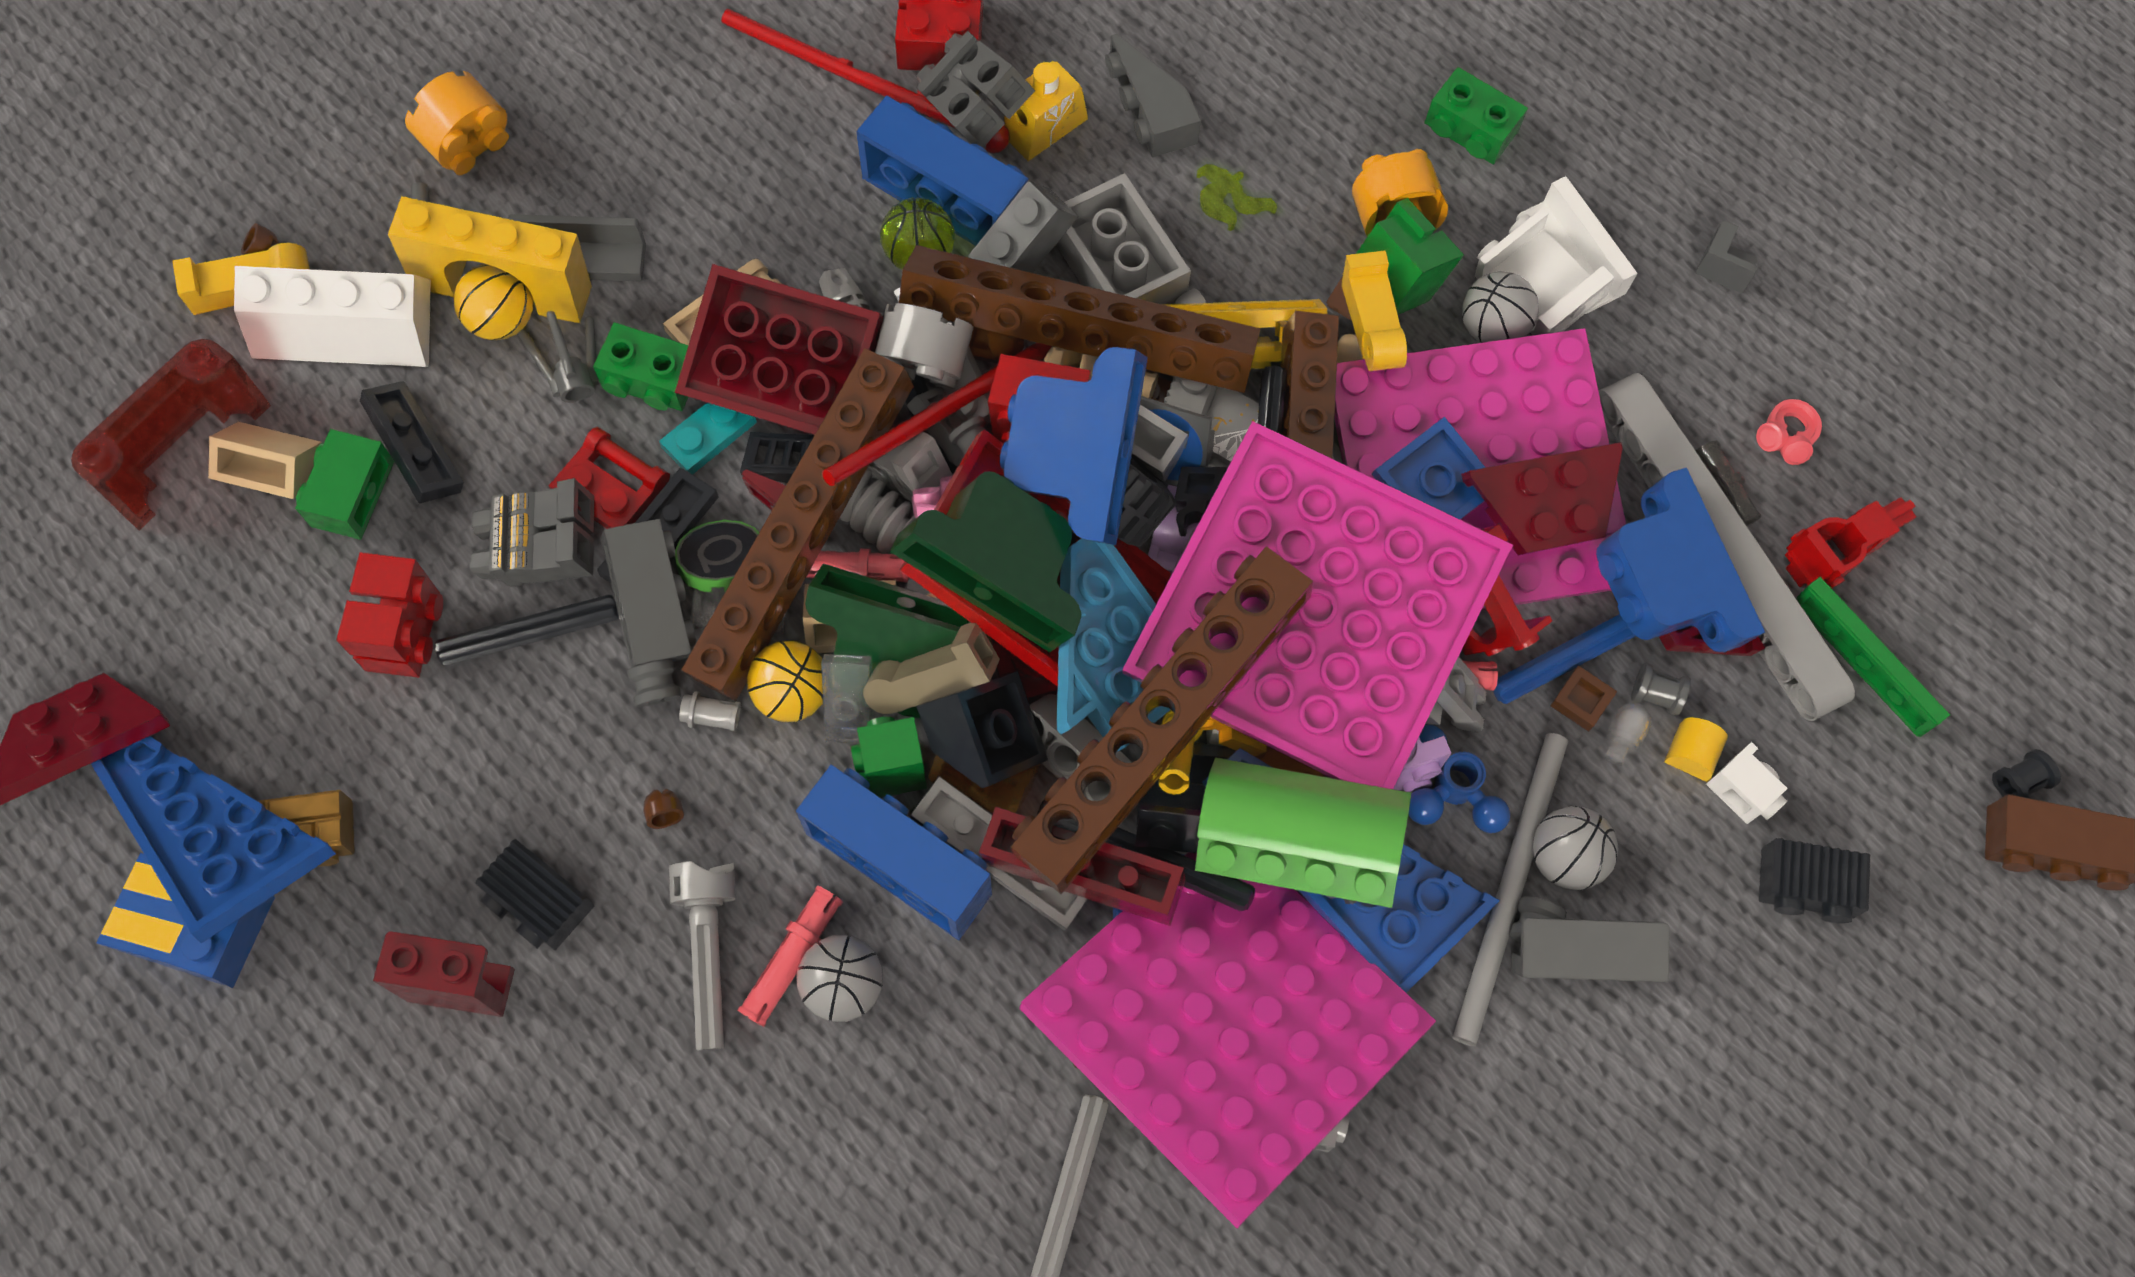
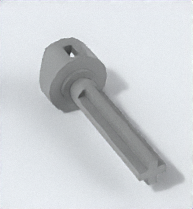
M692 861L676 863L669 866L670 904L690 909L689 926L691 930L696 1050L724 1048L718 935L719 916L716 907L736 899L734 863L713 867L709 870L699 867Z

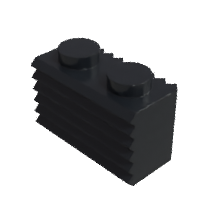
M1775 838L1762 848L1758 900L1762 903L1774 904L1775 912L1786 915L1804 914V910L1822 913L1821 919L1827 922L1850 923L1852 918L1854 919L1869 910L1870 854L1858 851L1851 852L1850 850H1841L1840 848H1831L1830 846L1823 847L1801 841L1794 842L1793 840H1784L1783 838Z
M517 839L512 840L510 845L504 848L503 853L497 856L496 861L492 862L489 868L475 882L486 893L480 901L501 919L509 912L519 920L521 924L515 931L537 949L545 942L556 951L595 907L585 895Z

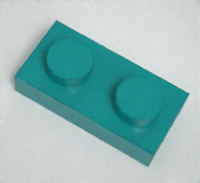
M706 403L659 440L661 448L681 468L693 475L754 426L757 421L756 417Z

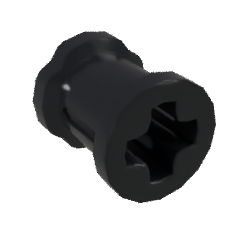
M2034 749L2026 753L2024 760L2011 768L2003 767L1992 774V781L2002 797L2009 794L2029 798L2030 795L2042 788L2052 789L2061 782V774L2055 761L2042 750Z

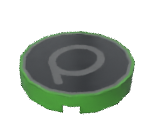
M731 520L708 522L691 529L679 540L675 549L678 574L688 586L697 590L712 592V587H724V592H726L757 538L758 530L741 521Z

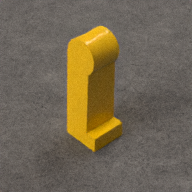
M280 243L273 245L266 251L195 264L190 257L173 260L177 293L193 315L234 306L235 266L310 269L306 249L295 243Z
M1386 250L1346 255L1341 284L1362 358L1365 359L1366 366L1370 372L1403 368L1407 360L1406 338L1400 326L1387 274L1389 262Z

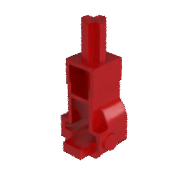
M1902 497L1884 507L1876 500L1858 510L1848 519L1829 517L1807 529L1804 528L1790 538L1792 542L1786 547L1788 552L1785 554L1790 564L1785 569L1799 587L1805 584L1810 585L1817 578L1821 577L1832 589L1845 581L1843 577L1858 566L1867 555L1878 550L1900 531V527L1913 521L1917 516L1912 509L1916 506L1913 501L1908 500L1905 502ZM1833 540L1846 558L1840 560L1827 542Z

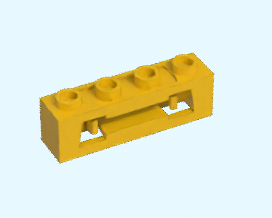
M1320 299L1162 304L1256 328L1275 327V336L1279 337V341H1271L1268 336L1258 337L1251 366L1254 369H1262L1266 366H1271V362L1281 361L1283 328L1287 324L1285 321H1289L1295 310L1327 314V307Z

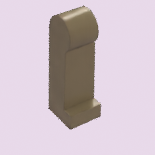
M968 623L960 627L952 644L905 660L902 663L893 660L879 663L864 687L863 696L871 709L882 714H893L990 682L1000 658L976 623Z

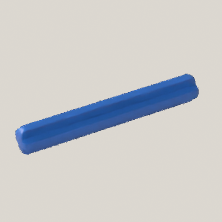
M1619 614L1498 677L1497 686L1493 691L1494 696L1503 704H1508L1571 671L1578 665L1580 666L1635 637V635Z

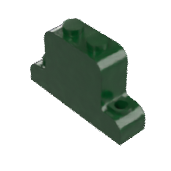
M990 471L980 474L955 496L947 515L937 510L924 511L897 535L890 550L891 553L1048 652L1053 651L1076 634L1081 620L1080 607L1077 601L1070 594L1063 591L1057 583L1059 572L1072 541L1071 526H1069L1068 521L1063 516L1053 511L1049 505L1038 501L1014 485L1008 478Z
M822 564L809 584L805 602L807 612L813 619L832 626L837 631V640L829 676L831 685L839 693L866 703L863 696L864 687L879 663L888 660L902 663L905 660L952 644L960 627L971 623L940 599L826 564ZM986 634L991 645L993 646L995 640ZM917 706L897 712L903 716L920 718Z

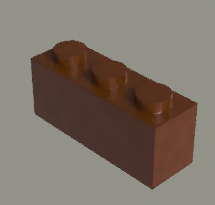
M2007 794L1987 806L1985 859L2003 863L2002 867L2009 871L2029 872L2037 869L2050 872V877L2055 880L2077 881L2083 878L2097 881V887L2105 890H2126L2130 884L2135 883V819Z

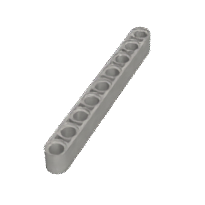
M1634 373L1598 390L1606 424L1618 442H1621L1622 448L1649 488L1670 472L1687 467L1765 630V633L1759 636L1765 649L1760 651L1759 654L1799 714L1808 721H1814L1853 701L1855 690L1849 676L1646 378L1639 373Z

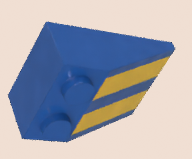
M140 853L96 943L233 988L275 897L272 896L220 932L200 943L189 931L144 853Z

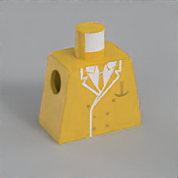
M1051 61L1050 63L1043 62L1034 68L1033 74L1025 80L1035 92L1010 119L1006 116L1004 117V125L1007 127L1010 135L1009 143L1027 161L1033 159L1088 120L1082 87L1056 61Z

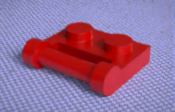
M595 427L587 434L583 446L548 486L550 489L557 488L558 481L575 478L594 495V521L608 529L634 524L669 482L670 473L659 466L651 467L613 442L608 432L600 427ZM601 454L641 480L643 484L636 492L593 462Z

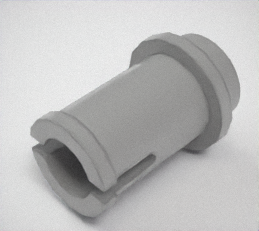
M694 691L693 695L684 694L680 706L679 720L680 722H686L689 728H694L698 724L736 732L741 713V702L701 697L700 692Z

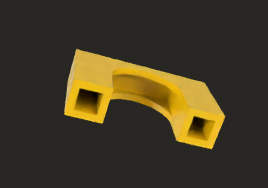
M401 196L388 236L405 274L430 279V292L454 297L457 283L462 276L466 262L475 261L504 270L525 284L532 295L539 316L547 317V312L553 311L557 319L576 323L581 322L592 285L576 233Z

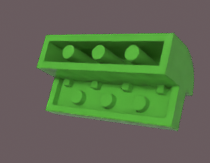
M1215 758L1208 777L1197 833L1199 841L1195 871L1392 908L1411 793Z

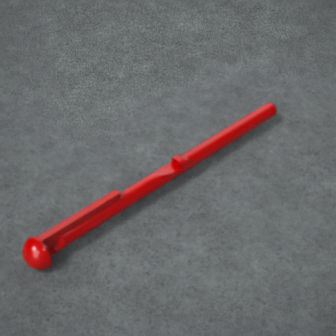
M726 9L722 15V23L879 95L884 97L887 95L899 103H907L915 108L917 112L955 128L919 90L915 93L875 74L853 68V62L846 58L832 56L733 10ZM1005 125L986 144V151L988 153H999L1007 147L1010 135Z
M1036 342L1014 356L1040 361L1045 358L1052 346ZM997 366L938 402L930 404L923 411L826 468L822 472L823 479L829 486L836 485L989 392Z

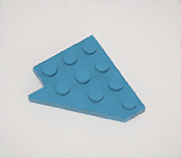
M1081 538L1068 548L1060 572V588L1077 601L1081 610V620L1075 636L1059 646L1057 730L1062 735L1088 716L1102 737H1104L1112 728L1109 725V721L1115 711L1126 701L1132 704L1143 691L1140 687L1141 682L1123 674L1122 669L1151 616L1156 603L1114 545ZM1163 706L1156 707L1150 711L1147 718L1152 723H1155L1170 709ZM1125 744V745L1121 746V747L1117 750V752L1120 751V750H1122V749H1124V748L1127 747L1129 744Z

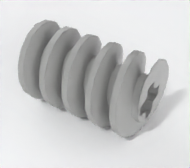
M867 469L839 519L845 522L850 521L851 528L855 532H863V536L868 543H877L876 547L880 553L891 554L890 550L897 535L916 518L915 516L911 519L908 518L912 509L910 502L905 501L897 508L894 507L899 498L898 492L891 491L884 497L881 496L886 486L883 480H877L869 486L868 484L873 474L870 469Z

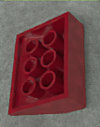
M712 264L675 393L815 435L864 348L875 353L884 315Z

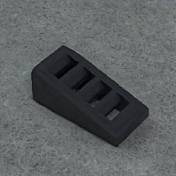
M750 432L740 469L741 475L745 469H748L774 481L788 483L798 466L790 465L793 451L800 452L799 464L815 435ZM760 446L768 447L764 464L755 463ZM777 449L784 450L780 465L773 464Z

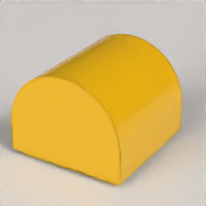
M1694 717L1685 718L1679 724L1664 762L1708 782L1713 776L1728 735L1724 729L1708 720Z

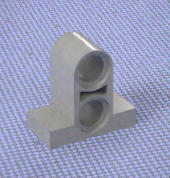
M921 432L915 438H911L870 463L867 468L872 471L875 478L883 480L888 488L898 492L899 495L912 502L913 490L923 487H938L942 477L952 475L935 439L925 432Z

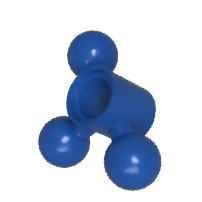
M1424 725L1419 735L1422 743L1442 736L1447 741L1443 730L1434 725ZM1457 752L1449 756L1441 768L1442 772L1435 778L1434 789L1423 787L1411 793L1408 815L1414 822L1421 825H1430L1440 819L1444 811V801L1456 805L1469 801L1473 806L1472 818L1475 825L1486 833L1502 831L1510 820V809L1507 803L1497 796H1486L1479 789L1485 781L1486 769L1483 762L1476 755L1469 752ZM1456 770L1464 773L1469 779L1470 786L1461 787L1455 784L1450 777V771Z

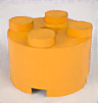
M451 71L430 81L414 98L419 104L414 114L408 110L405 118V124L409 132L442 167L453 170L457 175L468 173L474 167L477 156L487 149L490 151L501 149L509 138V134L505 131L507 125L505 109L472 74L463 71L465 76H457L454 71Z
M1415 149L1410 152L1395 153L1388 156L1378 154L1367 158L1363 162V171L1357 176L1352 186V196L1367 237L1377 222L1385 220L1396 203L1406 198L1436 228L1434 231L1443 224L1448 214V204L1434 166L1424 150Z

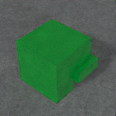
M1408 198L1397 202L1387 218L1377 222L1356 253L1386 250L1389 262L1387 274L1398 315L1430 301L1464 256L1442 230L1432 234L1436 228Z

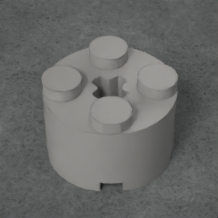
M895 303V307L887 304L875 353L905 367L911 380H914L917 374L929 378V383L955 389L957 381L961 379L973 326L958 318L955 319L954 326L949 325L947 320L942 318L943 313L902 303Z

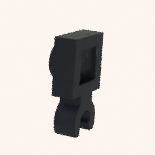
M1181 467L1175 494L1176 510L1178 512L1176 522L1180 536H1186L1187 528L1191 524L1200 522L1226 472V467Z

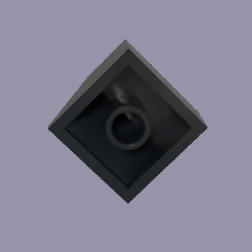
M1018 671L993 678L990 682L917 706L932 752L981 788L991 786L1048 761Z

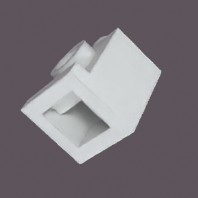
M1752 742L1706 783L1746 824L1750 823L1760 814L1766 820L1772 817L1787 802L1781 794L1788 789L1779 780L1777 772L1770 765L1759 761L1752 755L1758 750Z

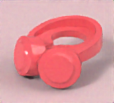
M1797 399L1784 400L1771 411L1767 423L1762 424L1757 430V443L1764 451H1780L1784 461L1788 464L1799 465L1805 463L1812 456V445L1821 434V418L1814 407L1807 402ZM1793 416L1798 418L1804 424L1805 431H1797L1794 436H1789L1786 430L1788 426L1784 421V417Z

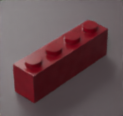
M995 807L979 851L982 859L990 867L1050 886L1017 859L1011 849L1012 844L1015 842L1012 835L1026 816ZM1053 826L1051 832L1053 837L1060 840L1069 839L1076 834V832ZM1105 842L1066 888L1065 892L1170 926L1186 879L1183 867Z

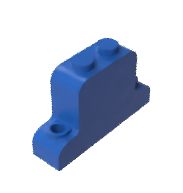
M1119 347L1106 349L1096 359L1091 380L1087 382L1043 376L1027 377L1020 383L1017 393L1012 395L1008 405V420L1011 422L1009 441L1004 442L1000 453V466L1004 469V477L1011 480L1014 485L1025 492L1069 499L1071 501L1068 515L1069 526H1071L1078 537L1098 543L1117 544L1148 359L1147 356L1135 349Z
M1687 467L1670 472L1643 493L1641 508L1646 518L1624 525L1599 544L1596 555L1600 572L1608 581L1614 594L1620 616L1636 637L1650 640L1688 626H1694L1699 630L1708 647L1716 652H1727L1741 647L1765 633Z

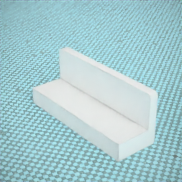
M1566 176L1551 184L1543 202L1518 214L1516 221L1526 214L1531 217L1544 207L1549 212L1544 229L1590 274L1604 266L1615 277L1608 295L1587 313L1627 293L1637 272Z

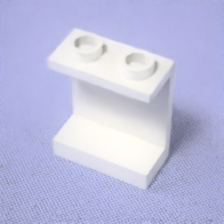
M1544 207L1531 217L1526 214L1518 219L1510 228V234L1502 241L1493 240L1488 243L1478 254L1477 259L1479 261L1475 277L1478 279L1492 272H1511L1521 276L1530 283L1537 294L1539 314L1535 326L1530 332L1533 336L1566 330L1608 295L1615 278L1604 266L1590 274L1544 229L1549 212Z

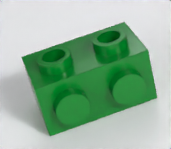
M1457 67L1432 99L1424 124L1431 127L1438 136L1449 138L1465 147L1473 157L1485 159L1494 165L1519 132L1528 107Z
M614 322L593 365L602 388L616 397L625 398L628 394L641 398L647 405L662 411L667 410L668 407L683 411L689 398L675 393L688 345Z
M330 429L325 442L321 443L315 451L314 467L307 482L303 483L297 492L295 509L310 527L361 540L394 464L393 458L381 441Z
M879 717L868 721L866 726L857 728L860 744L850 745L855 771L870 783L869 791L882 798L886 794L892 796L927 789L914 717L895 720L893 717Z

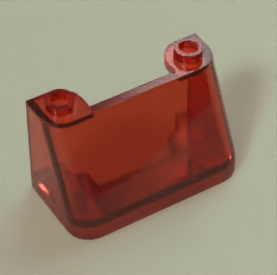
M199 339L191 341L76 446L71 457L72 467L94 494L140 531L156 515L149 507L147 497L149 492H152L157 485L143 473L207 412L211 413L223 424L230 418V415L246 414L256 421L271 405L234 356L212 340Z

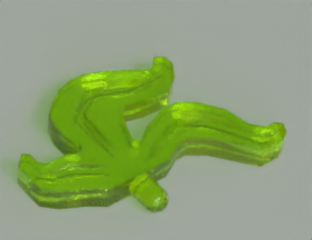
M1205 164L1197 170L1196 178L1205 176L1212 182L1200 192V206L1203 212L1213 219L1227 223L1229 231L1235 229L1237 215L1228 205L1223 203L1228 193L1231 194L1234 207L1239 213L1246 215L1257 214L1264 210L1270 211L1272 214L1276 213L1277 204L1272 198H1254L1244 194L1242 185L1238 182L1244 177L1242 171L1231 175L1227 169L1212 164Z

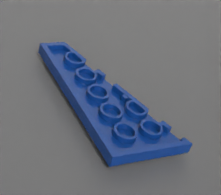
M150 736L91 763L189 931L200 943L220 932L336 854L328 843L316 836L315 838L311 837L293 822L273 814L260 802L215 775L207 774L199 769L195 763L183 756H177L166 749L162 743Z
M1241 748L1227 758V760L1271 767ZM1208 777L1202 781L1205 786L1207 785ZM1404 844L1392 908L1358 901L1354 904H1345L1342 898L1330 899L1326 895L1298 890L1314 909L1370 964L1377 965L1406 993L1500 901L1490 894L1482 893L1462 881L1461 877L1449 870L1444 871L1420 857V853Z

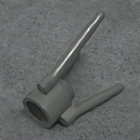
M547 312L550 330L560 357V361L555 365V372H553L525 328L518 333L523 344L547 379L553 397L560 396L562 401L573 403L589 398L594 394V386L600 384L593 367L596 361L594 319L591 316L585 318V364L578 357H570L555 312Z

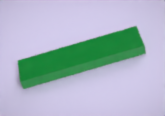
M1821 577L1813 581L1796 597V600L1821 635L1917 737H1922L1950 716L1944 707Z

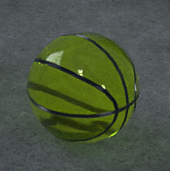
M918 197L902 200L888 211L882 221L880 242L884 254L900 270H903L916 245L951 253L955 241L953 223L946 211L934 201Z

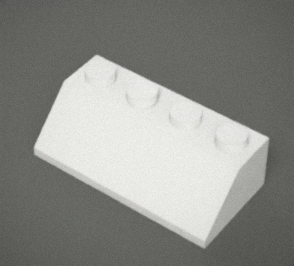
M235 266L234 312L251 358L428 367L430 279L412 274Z

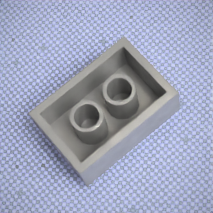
M1125 173L1064 202L1079 217L1058 241L1056 247L1081 285L1158 304H1174L1181 294L1188 291L1191 274L1190 268Z

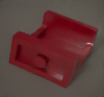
M390 931L385 935L373 981L406 1002L503 1017L515 969L508 965L486 962L488 950L482 945Z

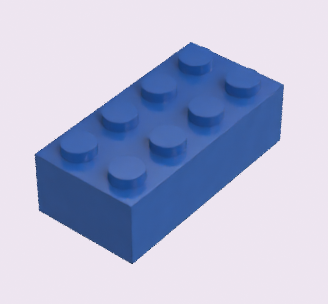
M887 95L856 131L862 179L913 208V198L915 199L916 197L917 210H923L928 202L939 204L943 209L944 217L953 225L955 234L975 246L1029 180L1016 166L1003 164L990 156L980 145L969 144L954 135L947 126L941 123H933L921 116L911 105L904 102L899 103ZM933 203L927 206L926 211L942 215L941 208L937 204ZM926 213L929 219L941 224L942 217ZM943 220L942 226L953 232L950 224Z
M831 764L796 809L806 835L959 941L992 896L991 876L986 871L988 864L968 849H964L962 853H959L946 844L949 839L948 836L933 824L925 821L920 826L907 817L909 810L897 799L887 794L881 799L869 791L870 783L856 771L846 768L842 772Z

